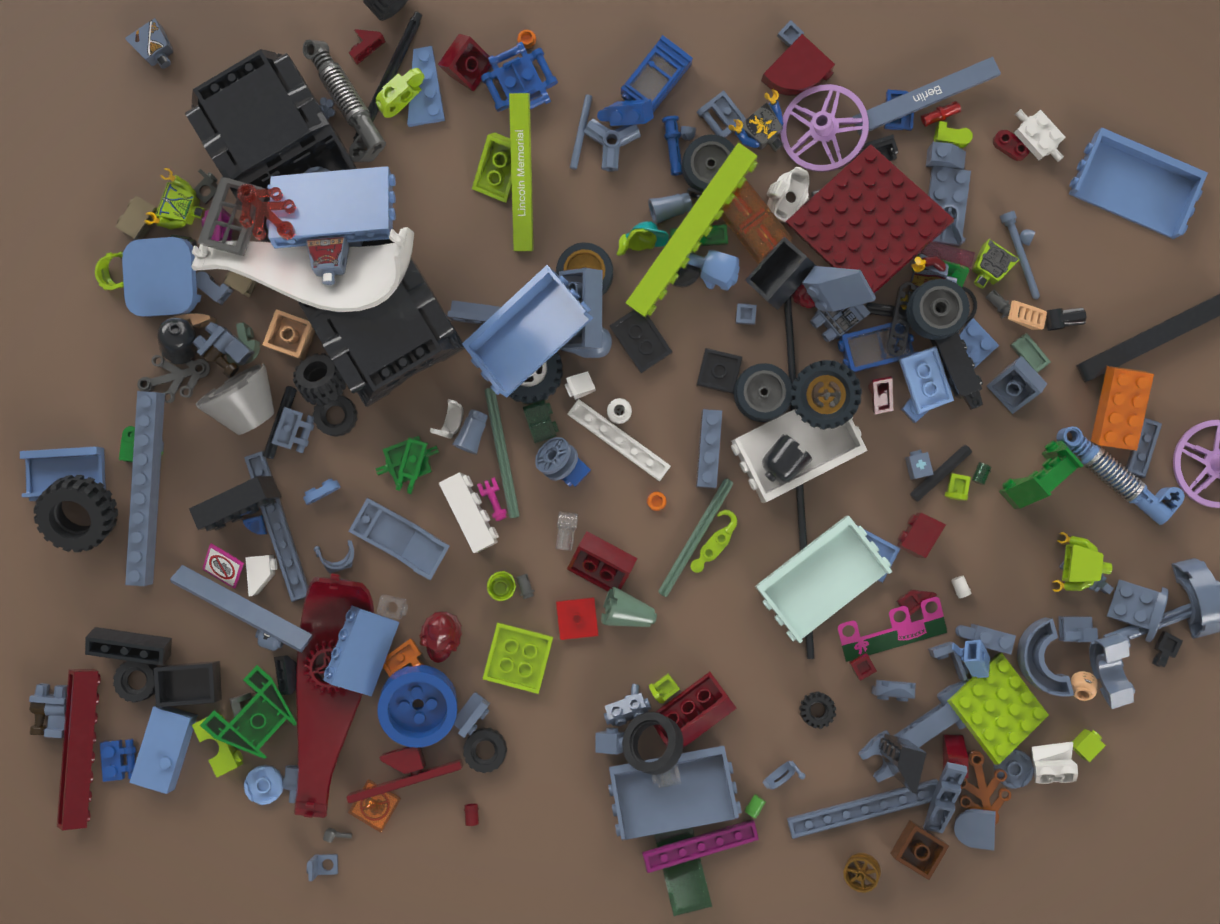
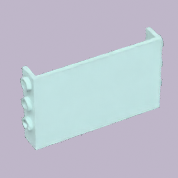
M850 516L843 517L755 586L765 599L762 601L769 611L772 609L775 612L776 616L774 618L780 626H786L788 629L786 634L793 642L796 640L801 643L803 641L802 638L886 573L890 574L893 572L889 568L891 566L890 562L885 557L882 558L879 555V548L873 541H868L865 537L867 535L865 530L861 526L857 527Z

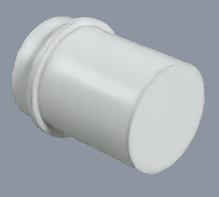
M964 575L951 580L958 598L972 594Z

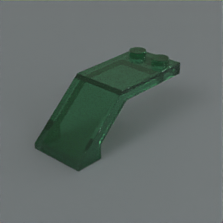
M693 828L654 835L657 848L695 837ZM700 858L663 869L674 916L712 907Z

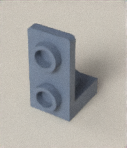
M949 641L928 649L930 656L938 660L949 657L950 653L958 678L962 681L968 680L966 665L961 662L960 656L952 650L953 642Z

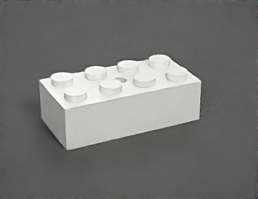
M459 472L439 482L473 553H478L498 543L496 538L499 535L495 527H490L488 521L491 519L487 511L482 510L480 506L482 501L478 493L473 492L471 487L474 485L469 475L467 476Z

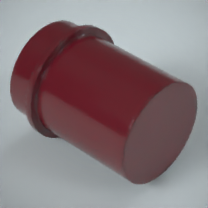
M478 804L464 805L465 826L479 825Z

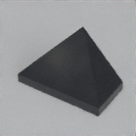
M288 655L276 656L274 661L279 692L281 695L293 694L296 689L297 663Z

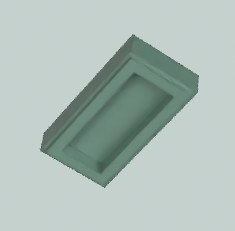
M1028 333L1023 334L1010 345L1019 357L1022 356L1037 373L1051 363Z

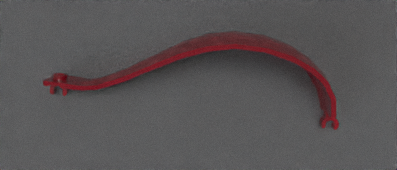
M331 573L330 578H313L306 593L300 628L312 634L313 638L302 653L297 651L298 778L294 814L308 818H325L327 816L332 774L363 694L341 687L339 692H336L333 688L331 693L327 692V687H325L323 692H320V685L313 688L315 681L313 680L309 683L308 679L311 675L307 676L304 674L309 670L304 668V664L310 663L305 660V657L311 656L309 650H316V644L322 647L323 641H326L329 646L330 640H334V645L336 646L339 640V632L344 627L346 614L351 606L374 613L373 600L367 587L360 582L340 579V574ZM324 653L317 657L316 667L324 664ZM324 673L319 674L322 678H324Z

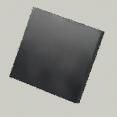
M705 348L697 386L734 394L742 356Z

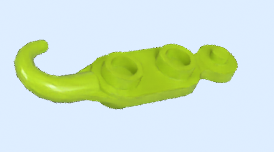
M722 510L717 514L718 517L728 515L731 521L728 526L716 531L701 548L700 558L691 562L690 567L693 572H701L704 569L705 562L713 561L730 542L732 532L737 526V517L732 511Z

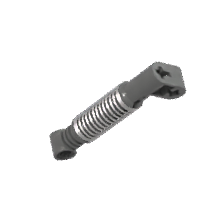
M306 40L302 48L304 56L312 60L319 71L320 80L329 94H331L344 118H346L347 123L354 127L359 135L351 144L349 155L354 162H372L384 149L386 142L370 119L369 110L357 91H355L341 66L334 62L330 56L328 44L324 41Z

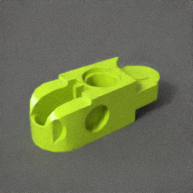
M419 68L410 69L403 76L398 73L382 87L383 90L376 96V104L384 117L391 118L397 115L422 90L419 85L423 83L425 75Z

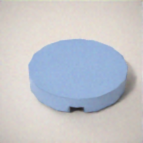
M257 766L246 777L244 782L245 794L249 800L259 805L270 804L278 799L283 792V776L273 766Z

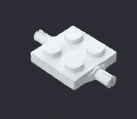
M1022 109L1015 114L1022 123L1014 134L1038 160L1049 154L1057 162L1064 157L1057 150V147L1066 137L1041 110L1029 117Z

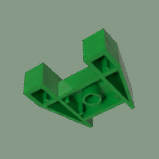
M1053 440L1044 447L1046 450L1042 455L1046 461L1042 464L1043 468L1039 472L1034 471L1025 478L1013 480L1010 478L1002 484L1003 489L999 492L1014 509H1021L1051 495L1050 492L1077 468L1084 466L1062 440Z
M256 665L242 680L257 693L230 723L214 710L200 726L214 739L266 759L267 756L259 750L286 720L293 726H296L297 723L273 679Z

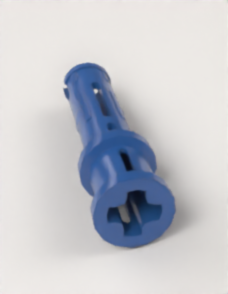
M678 116L662 118V123L665 125L664 138L668 144L672 176L683 174L679 147L681 132L678 131Z

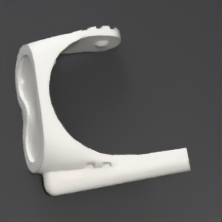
M448 399V410L442 429L431 428L430 432L451 439L453 434H456L460 429L464 409L457 401Z

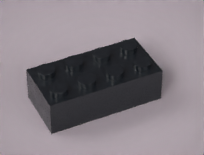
M256 476L189 508L198 530L206 529L208 532L215 529L216 531L226 527L228 522L232 521L234 523L243 519L242 515H251L260 511L259 507H268L277 503L276 499L282 496L273 476Z

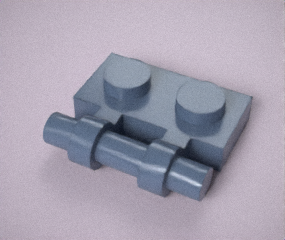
M283 407L271 443L291 450L294 442L298 444L296 451L303 453L305 446L307 447L309 443L307 441L309 434L315 426L313 425L314 417L308 415L306 422L301 421L303 413ZM298 427H303L301 437H295Z

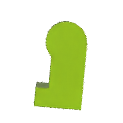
M940 121L935 128L933 142L951 143L963 149L971 142L973 134L968 128H947V122Z

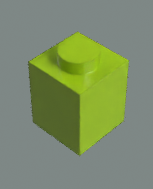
M1083 729L1072 741L1073 750L1088 762H1091L1106 745L1101 741L1102 737L1096 731H1089L1087 729Z

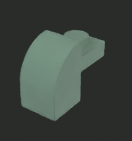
M243 322L236 324L238 337L255 352L245 363L248 364L258 356L260 342L255 339L252 340L254 338L253 330ZM226 353L227 361L229 363H235L237 366L241 365L238 364L235 360H233L228 353Z

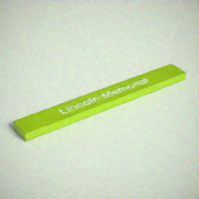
M509 93L514 251H534L530 93Z

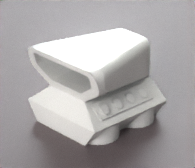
M1073 742L1034 746L1031 748L1035 783L1049 784L1053 782L1070 783L1077 781L1078 766L1071 760Z

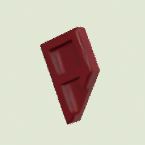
M911 589L896 602L900 607L906 606L911 616L921 608L923 600L933 598L937 594Z

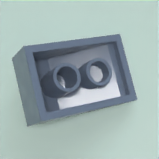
M814 266L802 282L807 293L814 301L815 306L821 311L834 312L872 302L876 299L861 270Z

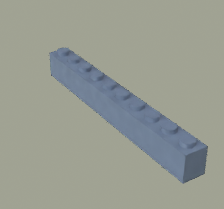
M137 391L125 585L147 586L153 584L165 393Z

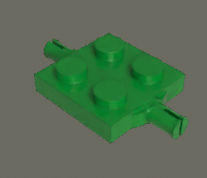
M420 436L413 438L421 441ZM408 440L383 449L386 465L375 468L378 476L389 472L394 479L395 485L397 484L398 472ZM437 445L426 449L418 477L433 472L429 463V456L439 453ZM404 477L403 483L410 481L411 479Z

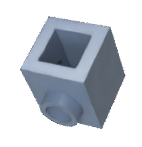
M606 728V730L597 732L595 753L616 755L622 753V742L625 732L618 731V728Z

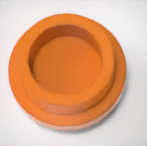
M523 30L519 33L517 37L518 43L522 41L525 49H530L536 44V36L531 30Z

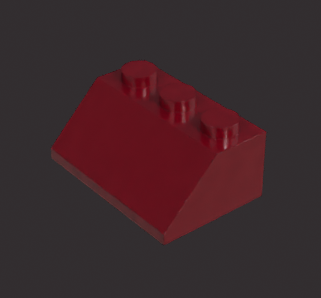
M586 531L567 570L608 592L610 589H613L612 587L621 590L638 558Z

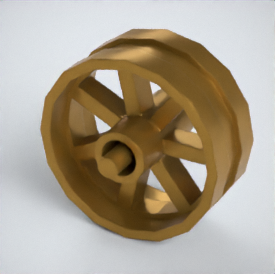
M854 854L845 865L843 870L846 884L857 892L866 893L872 891L877 886L881 876L880 865L869 854ZM858 861H864L865 863L860 865ZM851 862H854V864L856 865L857 869H856V868H853V867H849V864H850ZM868 863L873 867L872 869L868 868ZM849 872L856 873V875L851 878ZM876 873V880L868 874ZM865 878L868 881H870L871 884L865 885Z

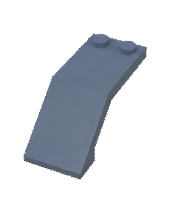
M370 498L366 499L348 531L394 556L412 568L414 572L429 580L432 579L450 545L422 527Z

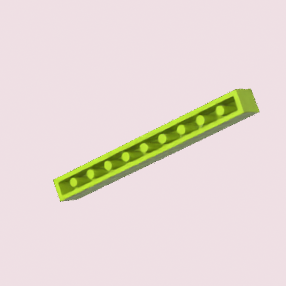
M739 142L626 301V305L645 318L647 315L651 316L657 308L655 304L658 299L662 300L668 292L666 290L670 283L673 285L679 277L677 272L681 267L684 269L690 261L689 255L692 251L695 253L702 243L699 242L703 236L707 237L713 228L711 224L714 220L718 221L724 213L722 209L725 204L729 205L735 197L733 193L737 187L741 189L747 180L745 178L748 172L752 173L756 168L758 155Z

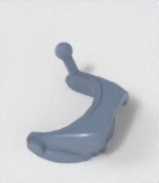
M347 540L349 546L348 554L339 562L325 560L321 555L320 547H314V552H316L317 557H320L322 564L329 574L352 567V560L354 558L352 540Z
M789 760L763 780V784L767 789H776L787 782L795 772L798 773L800 779H804L805 774L799 770L793 761ZM787 771H789V772L787 773V775H785L782 779H780L779 781L775 782V781L778 780L780 777H782Z

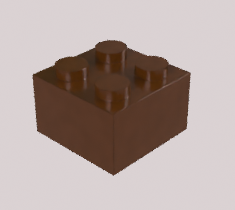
M909 820L890 854L895 860L930 880L949 845Z

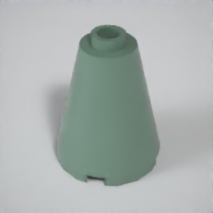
M612 587L613 589L609 590L603 605L605 607V614L602 613L601 615L603 625L650 627L651 624H655L657 613H655L654 608L616 587Z

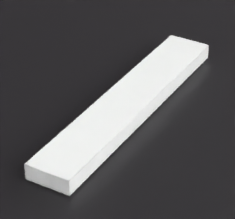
M580 399L576 401L567 415L659 482L671 467Z

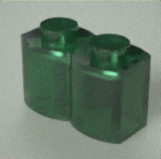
M545 400L523 407L535 444L557 437L556 432H559L556 421L552 422L550 414H553L550 403L546 404Z

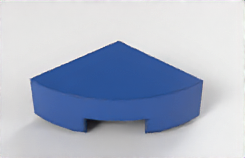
M263 515L243 520L245 527L251 532L260 535L267 534Z

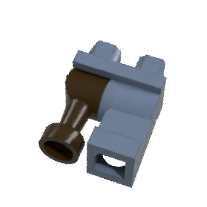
M210 322L205 329L211 334L208 340L200 335L193 341V344L198 349L197 352L207 361L222 367L224 375L228 378L233 377L238 372L239 366L235 363H229L224 358L226 353L241 365H244L255 353L227 328Z
M37 684L35 694L29 697V702H31L29 710L35 714V725L30 727V735L63 738L67 685H56L54 694H49L50 684ZM45 716H48L47 727L43 725Z

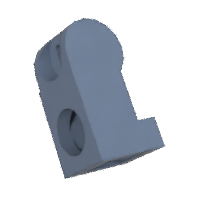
M200 271L196 273L197 287L215 302L223 305L233 290L224 283L219 286L215 283L214 278L206 272Z

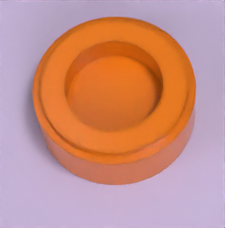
M653 492L648 496L647 504L650 509L660 511L666 505V497L661 492Z

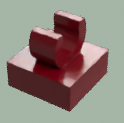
M867 653L849 662L860 681L877 672Z

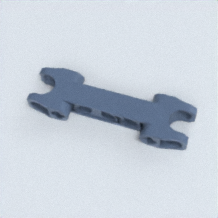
M967 678L968 680L960 681L943 689L937 694V698L941 702L939 705L894 736L908 739L916 746L921 747L954 723L959 729L965 728V724L947 700L970 679ZM887 730L870 739L866 746L859 751L858 755L862 760L868 759L873 755H881L879 742L881 738H884L885 734H889ZM884 758L882 767L873 775L877 782L894 776Z

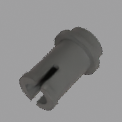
M528 574L516 577L522 593L520 596L523 599L533 597L535 590H532Z

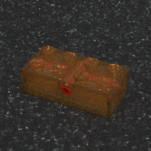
M747 180L741 189L737 187L733 193L735 194L734 199L729 205L725 204L722 209L724 213L721 217L755 261L760 264L783 237H786L790 242L793 238Z

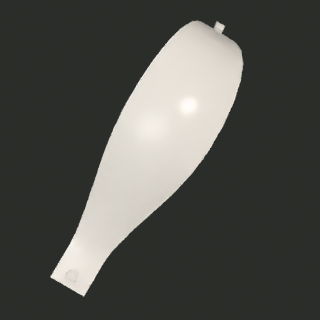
M408 227L400 229L399 234L394 229H391L389 239L395 243L378 246L349 247L345 274L335 275V284L324 285L322 283V276H316L311 268L307 246L274 249L270 242L249 241L245 255L240 256L200 244L199 248L197 246L193 247L192 254L195 256L191 267L194 271L210 269L229 270L261 283L292 299L319 309L335 312L362 311L375 307L389 299L399 286L410 263L414 232ZM226 241L225 243L236 246L237 241Z

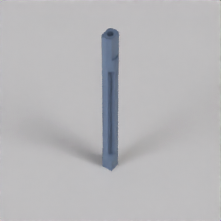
M1191 603L1165 612L1158 629L1191 617ZM1129 625L1105 634L1103 638L1117 633L1127 636L1129 640L1147 634L1149 630Z

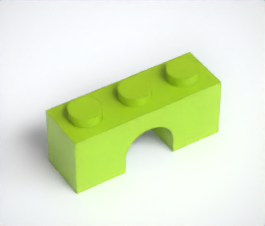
M204 718L192 724V727L199 742L213 739L219 745L218 754L208 760L216 777L244 764L240 750L214 739L200 726L206 719Z

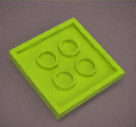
M497 622L483 680L539 694L553 636Z

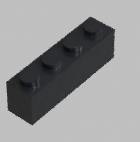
M95 627L85 637V655L161 666L171 656L172 638L99 627Z

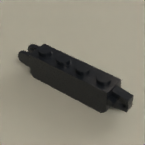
M959 331L945 339H930L932 346L937 347L954 396L959 399L963 398L970 410L982 406L980 390H982L981 386L983 383L980 376L976 375L974 371V361L971 357H968L966 343L963 339L961 340L958 334Z

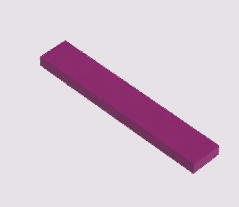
M752 819L642 852L646 872L651 873L757 841L759 838L755 822Z

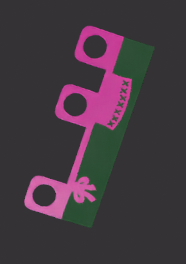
M933 597L923 600L921 602V609L924 619L911 622L909 610L906 606L891 609L889 617L892 628L860 637L858 625L855 621L840 624L838 632L846 662L854 660L865 653L872 655L947 633L940 599ZM933 601L937 604L938 608L934 613L926 611L925 606L928 602ZM895 612H905V620L896 622L894 620ZM847 625H851L855 629L851 637H846L842 633L843 628Z

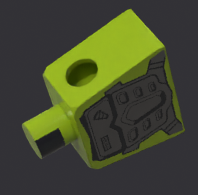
M988 239L982 245L972 267V271L978 275L974 284L982 289L987 282L993 285L996 284L1019 261V258L991 239Z

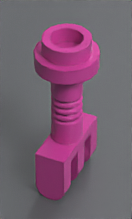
M493 477L491 481L494 486H490L488 480L484 481L487 489H483L481 483L477 484L482 497L486 495L489 497L494 510L492 514L493 519L500 521L507 517L506 509H501L495 492L500 490L496 478Z

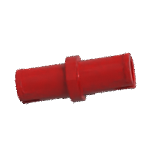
M954 101L946 106L936 107V110L921 115V122L927 127L937 121H945L947 117L961 112L960 104Z

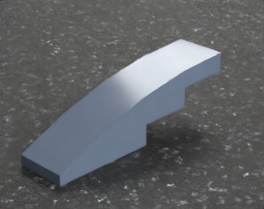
M950 762L946 763L934 791L923 825L924 829L938 833L944 832L955 811V802L961 793V784L967 774V766Z

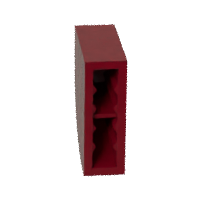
M801 34L766 70L761 81L768 88L776 90L779 94L798 96L803 91L818 86L823 80L828 81L834 74L833 68L835 63Z

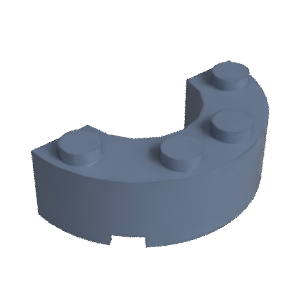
M1192 558L1172 563L1176 582L1182 585L1191 602L1192 615L1187 622L1192 639L1219 633L1220 582L1215 580L1204 561Z
M1041 618L1032 623L1019 640L1017 648L1019 668L1025 679L1035 688L1055 696H1074L1069 676L1053 674L1045 663L1044 653L1046 647L1051 641L1057 639L1058 635L1053 619Z
M1117 633L1094 640L1089 646V657L1093 674L1097 679H1100L1103 687L1100 688V691L1111 709L1133 703V694L1135 693L1133 684L1128 681L1124 673L1122 658L1130 656L1129 647H1131L1127 636Z

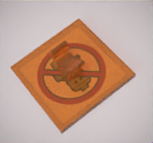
M368 779L362 789L377 784ZM392 792L383 793L354 802L348 813L382 833L401 798Z

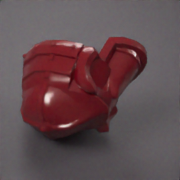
M435 612L426 618L419 635L420 645L427 648L430 659L436 663L445 661L452 653L451 651H457V647L461 644L462 625L457 616L451 613Z

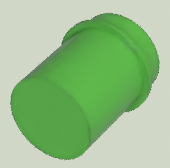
M754 794L744 811L756 819L766 801Z

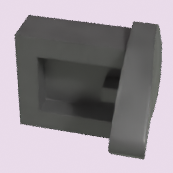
M251 692L229 698L234 717L241 711L239 702L252 698Z

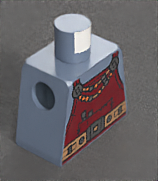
M342 236L307 239L306 243L312 270L316 276H322V283L324 285L335 284V275H343L346 271L349 253V243L346 238Z

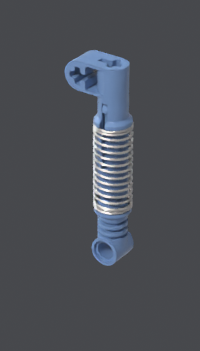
M1072 426L1058 431L1057 441L1062 440L1073 453H1076L1075 455L1079 456L1083 465L1088 467L1089 470L1091 469V472L1098 475V478H1101L1104 483H1108V486H1111V489L1118 492L1124 500L1130 504L1134 503L1157 524L1162 525L1168 521L1183 503L1184 492L1178 487H1165L1160 489L1156 495L1152 494L1147 489L1145 483L1138 480V477H1135L1134 474L1131 475V472H1128L1125 466H1121V463H1118L1115 458H1111V455H1108L1105 449L1099 445L1091 444V441L1084 437L1079 428ZM1068 432L1072 434L1071 441L1067 439Z

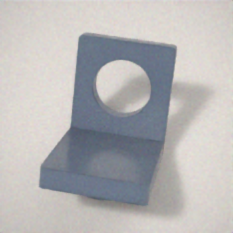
M338 854L314 855L308 861L306 868L309 881H313L318 875H337ZM324 860H332L334 865L331 870L324 869Z

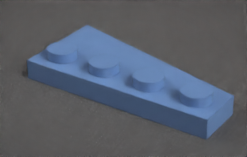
M433 47L413 49L412 69L419 68L425 77L422 81L423 83L419 85L422 90L409 102L407 125L408 127L445 121Z

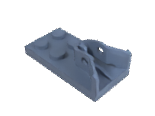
M940 166L932 167L928 196L954 218V222L931 243L961 246L965 242L966 238L963 237V228L971 171Z

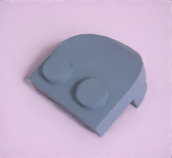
M876 680V686L872 685L871 693L877 696V699L889 700V697H896L898 701H908V698L915 699L916 683Z

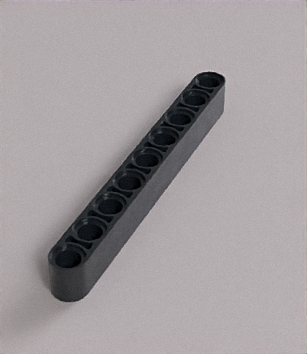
M1220 294L1077 364L1076 367L1084 383L1106 373L1107 366L1118 367L1219 317Z

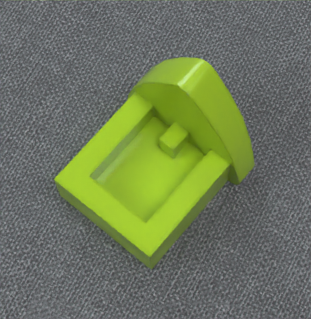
M951 473L947 492H945L944 496L955 500H968L971 477Z
M669 673L656 683L649 685L652 695L660 704H664L665 700L680 690Z

